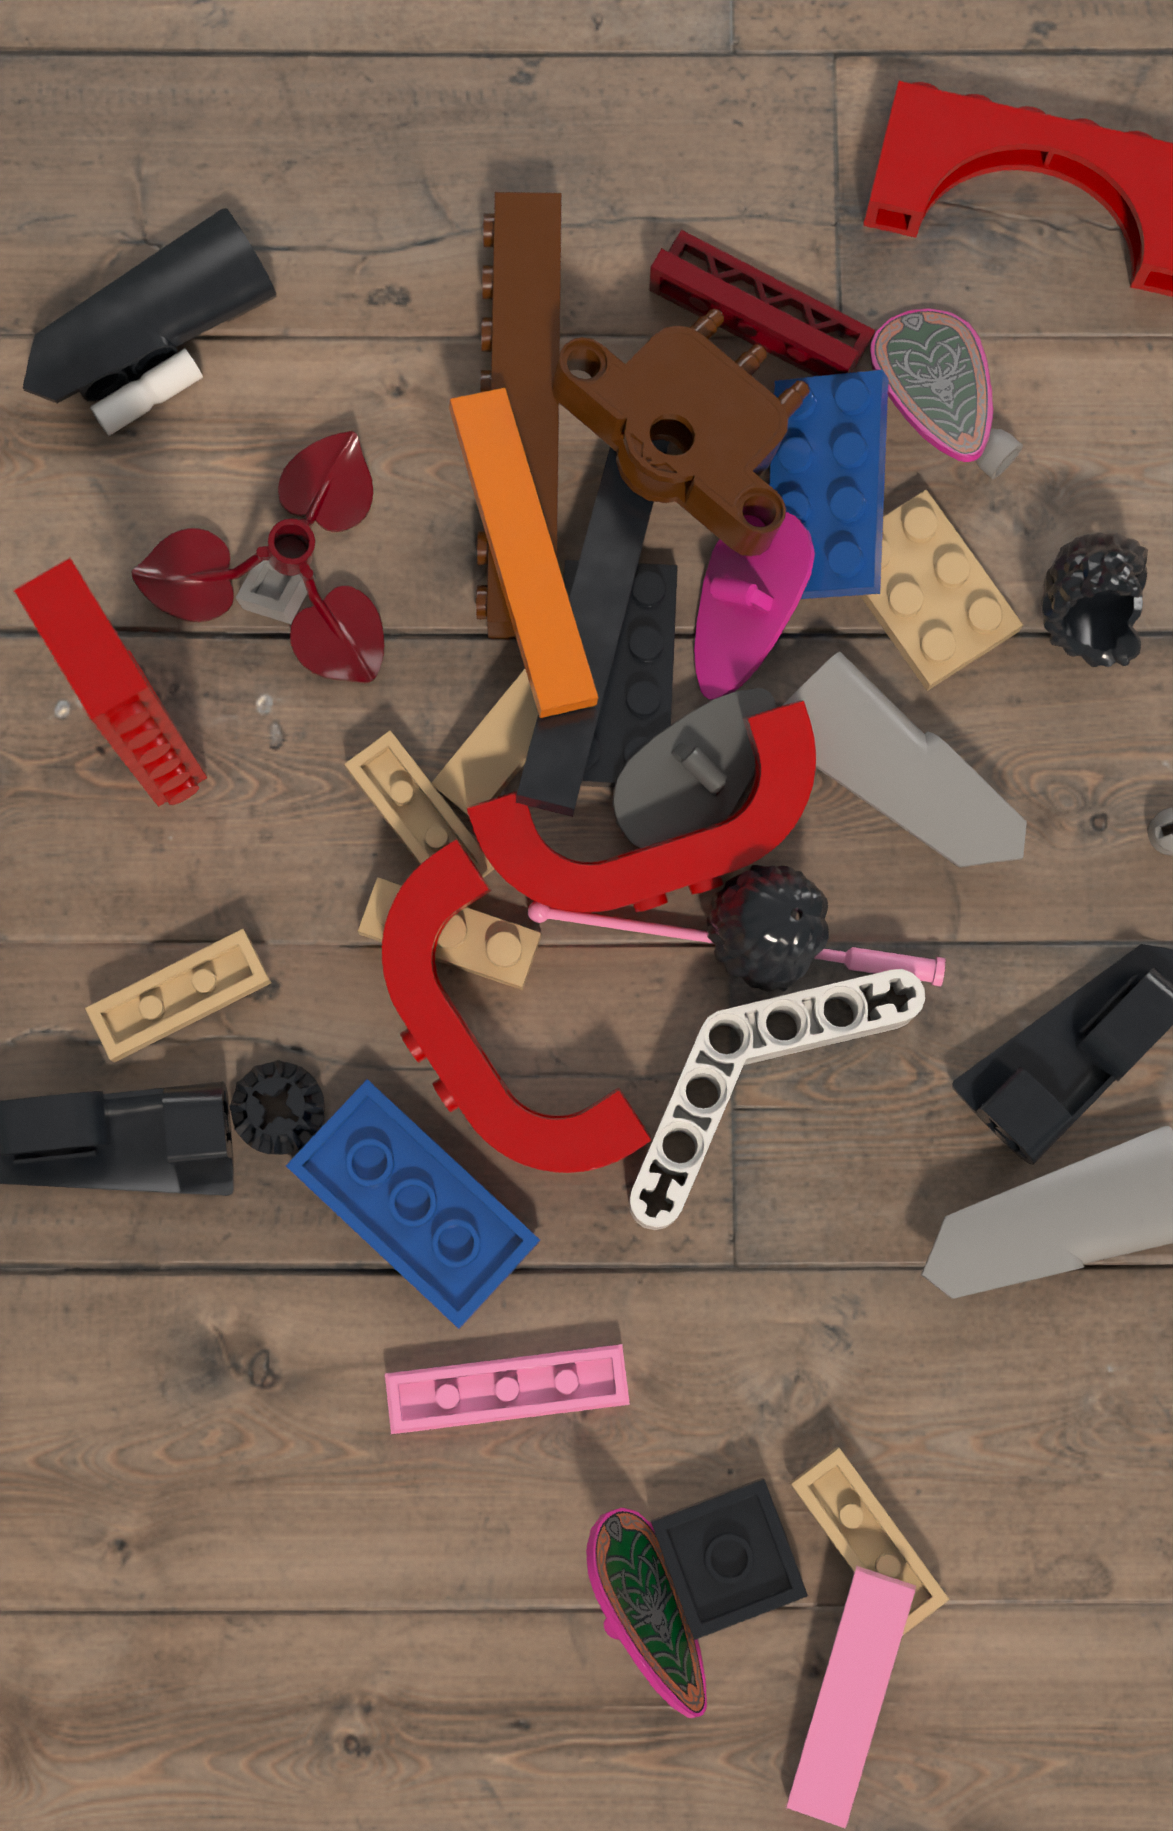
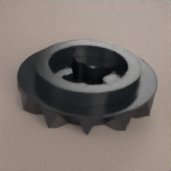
M280 1060L254 1066L249 1073L236 1083V1089L229 1105L234 1130L242 1140L253 1149L270 1155L289 1154L304 1147L319 1131L325 1111L323 1093L314 1077L301 1066ZM291 1085L287 1092L289 1096L286 1100V1105L299 1119L295 1122L290 1118L286 1120L283 1117L277 1116L272 1123H268L266 1128L262 1130L266 1123L265 1117L268 1110L261 1105L262 1101L257 1099L256 1096L260 1093L264 1097L268 1095L277 1098L282 1091L285 1092L288 1086Z

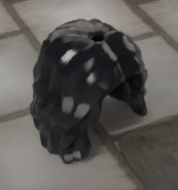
M1101 532L1076 537L1073 541L1062 546L1053 565L1047 570L1043 583L1044 593L1041 600V610L1044 618L1043 625L1052 634L1050 637L1051 645L1062 647L1068 656H1081L1091 667L1100 665L1110 667L1116 662L1122 666H1128L1130 661L1140 654L1141 640L1133 626L1143 611L1142 592L1147 580L1146 563L1148 549L1140 546L1137 540L1126 538L1119 533L1104 534Z
M751 865L748 871L729 879L725 883L723 890L717 892L712 897L711 906L713 910L707 917L706 922L708 926L707 937L715 944L714 956L716 960L725 965L726 971L734 977H742L751 988H759L767 992L775 989L786 991L788 987L792 986L799 978L806 974L809 965L813 962L815 956L825 948L829 939V927L825 921L828 911L827 898L817 888L815 883L806 878L801 871H795L789 866L782 865L776 867L772 865L764 867L762 865ZM792 911L798 912V914H799V919H798V920H795V919L792 917V915H791V912H792Z

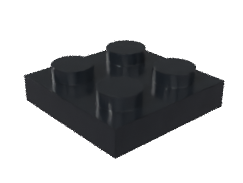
M764 1478L650 1520L694 1640L808 1597Z

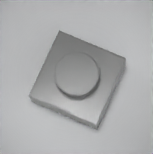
M266 560L250 570L235 598L244 610L291 624L307 595V591L299 574L294 576L283 575L277 572L270 565L269 561Z

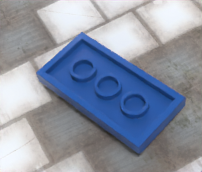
M883 370L776 380L774 395L777 398L796 381L802 380L810 388V392L803 400L802 405L788 419L787 432L771 462L770 486L782 497L786 512L796 516L811 534L815 556L812 573L801 599L880 594L889 378Z
M368 1079L286 1165L293 1174L458 1329L470 1319L540 1242L536 1235Z

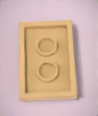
M927 489L883 517L880 594L860 595V597L928 691L1018 633L1023 624Z

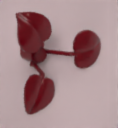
M347 431L322 438L304 448L288 462L279 479V502L288 513L305 518L299 520L284 519L275 524L269 533L268 546L258 547L255 554L237 567L229 569L230 552L226 544L218 536L208 530L199 528L179 530L161 540L150 554L133 568L131 575L137 588L151 604L170 616L188 622L211 621L228 612L233 605L234 592L229 580L242 577L261 562L268 560L270 565L283 575L294 576L299 574L303 579L308 597L314 605L301 610L295 616L291 625L290 644L295 657L301 665L311 673L327 679L364 684L374 681L379 673L384 656L383 626L375 605L364 593L346 585L334 588L322 600L313 578V570L310 567L315 549V536L311 530L314 522L326 531L343 532L359 525L370 511L373 501V483L361 450L358 435L354 431Z

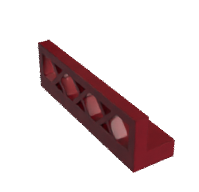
M683 230L679 232L669 251L661 248L651 265L649 291L699 317L705 316L711 309L720 310L724 316V322L719 326L720 328L753 345L763 346L766 352L814 377L853 373L874 337L875 330ZM684 251L704 260L708 272L681 259ZM717 268H719V269H721V270H723V271H725V272L718 273ZM742 280L752 285L757 298L729 283ZM765 293H767V294H769V295H771V296H773V297L767 299ZM790 305L802 311L805 323L777 308ZM814 318L821 321V323L815 324ZM839 330L857 341L851 347L826 333Z

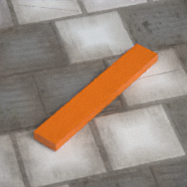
M501 388L451 398L449 403L450 414L539 717L543 718L596 706L598 694L506 389Z

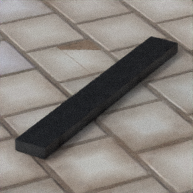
M661 439L652 441L659 451L667 454L670 441ZM611 447L609 448L569 597L598 694L597 705L540 718L538 714L515 802L571 817L574 815L654 501H648L633 492L624 482L616 463L617 452Z

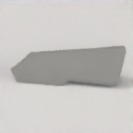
M841 652L836 653L825 662L783 704L786 705L804 700L815 737L817 769L957 867L962 868L1023 859L1027 821L944 740L932 732L923 733Z
M1163 1126L945 1216L921 1275L948 1297L954 1299L1084 1268L1083 1264L1173 1243L1172 1128Z

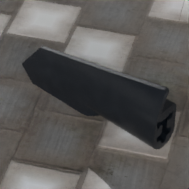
M227 208L219 210L36 333L25 373L24 391L57 404L79 392L86 401H100L126 384L138 381L144 373L177 353V346L225 321L230 322L276 298L275 288L263 264Z
M1140 944L956 1078L952 1083V1089L1017 1156L1025 1162L1034 1165L1115 1080L1119 1081L1173 1026V949Z
M224 1081L107 1094H103V1091H89L0 1101V1184L232 1195L234 1192L233 1145L226 1084Z

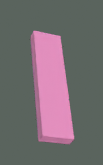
M622 1344L385 1374L391 1434L630 1405Z
M859 1566L856 1567L786 1808L846 1829L916 1585Z

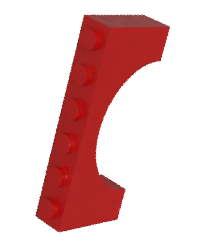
M898 80L863 226L916 238L920 225L930 208L941 196L960 183L973 177L999 171L1017 170L1042 173L1057 177L1082 189L1095 198L1111 214L1120 227L1130 252L1131 288L1173 297V143L1154 139L1151 135L1142 131H1118L1101 127L1089 119L1077 118L1070 120L1048 115L1041 109L1032 106L1017 108L992 102L988 97L980 94L960 95L939 90L936 86L927 82L908 83Z
M66 559L14 589L13 591L89 718L158 807L166 802L169 805H176L193 796L199 790L198 783L207 779V776L131 651L127 650L72 559Z

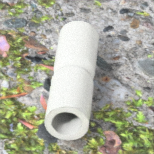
M184 348L144 373L138 381L126 384L92 405L90 409L106 434L110 436L149 412L154 404L165 402L202 379L203 376L191 355Z

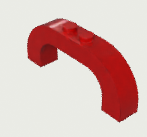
M804 700L795 701L743 718L755 758L754 783L744 804L733 815L721 822L607 859L591 862L577 861L562 856L546 844L535 827L529 806L515 803L517 791L467 807L478 843L494 869L517 891L543 905L564 911L592 913L633 904L635 912H642L668 903L667 892L688 886L690 894L693 895L720 887L724 884L721 875L746 867L775 849L795 827L804 812L810 798L816 771L815 737Z
M456 839L434 853L412 872L397 893L385 923L382 939L383 974L393 1005L407 1029L400 1033L403 1042L418 1063L427 1058L439 1078L432 1082V1085L446 1108L450 1112L459 1108L473 1129L485 1142L511 1160L542 1171L575 1173L602 1168L625 1158L649 1143L651 1136L619 1087L585 1109L571 1114L549 1115L530 1109L511 1093L443 988L436 968V949L442 931L458 912L492 891L461 842Z

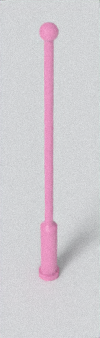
M533 901L528 907V916L536 923L545 922L547 919L713 943L707 937V931L585 912L564 911ZM852 947L846 952L823 949L814 958L844 963L849 970L873 974L903 969L912 972L920 981L931 982V985L940 987L945 972V958L936 957L935 959L856 947Z

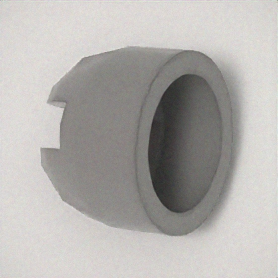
M991 429L983 454L974 461L991 479H995L1012 464L1021 452L1023 444L1002 429Z
M1173 807L1160 811L1151 820L1148 827V838L1151 845L1158 852L1173 856V833L1164 836L1161 827L1173 824Z

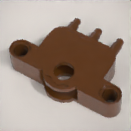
M711 309L705 316H701L690 328L677 325L662 329L626 364L594 339L580 337L567 342L560 351L553 376L552 391L554 397L566 410L617 452L616 463L620 476L629 488L648 501L666 504L678 503L722 542L740 555L752 557L761 555L768 550L785 519L786 507L777 491L759 476L768 468L787 432L788 419L802 405L803 400L809 394L810 388L808 384L802 380L796 381L777 398L752 377L767 357V352L763 346L753 345L734 362L709 341L717 332V328L724 322V316L718 309ZM570 371H584L585 373L589 374L591 378H578L575 375H573ZM660 439L670 441L677 445L683 454L676 456L664 454L654 446L652 441ZM752 515L759 518L765 527L751 525L744 516Z

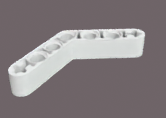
M903 969L888 970L720 1010L710 1015L700 1029L632 1188L629 1198V1209L634 1220L644 1228L658 1230L671 1225L679 1216L743 1065L894 1030L907 1025L920 1012L925 1001V989L920 979L912 972ZM890 987H893L896 995L906 994L908 1001L900 1008V1012H897L894 1004H885L875 1007L869 1014L872 1021L867 1020V1003L882 999L890 990ZM862 991H865V992H866V999H865V997H864ZM831 999L845 1001L853 1011L852 1023L846 1027L832 1025L824 1015L823 1007L825 1002ZM775 1012L789 1014L797 1025L796 1036L790 1040L782 1041L774 1038L767 1029V1017ZM723 1025L733 1028L740 1036V1049L731 1054L717 1052L710 1044V1031L717 1026ZM700 1078L712 1082L718 1091L717 1103L710 1108L704 1109L692 1105L686 1096V1086L688 1083ZM674 1132H682L690 1136L696 1149L694 1157L685 1163L672 1162L663 1152L662 1144L666 1136ZM653 1163L667 1174L685 1177L683 1186H680L674 1179L671 1180L665 1194V1201L672 1204V1209L670 1212L660 1210L655 1218L645 1214L647 1204L639 1199L642 1192L651 1194L655 1190L661 1176L659 1173L649 1172L650 1166Z

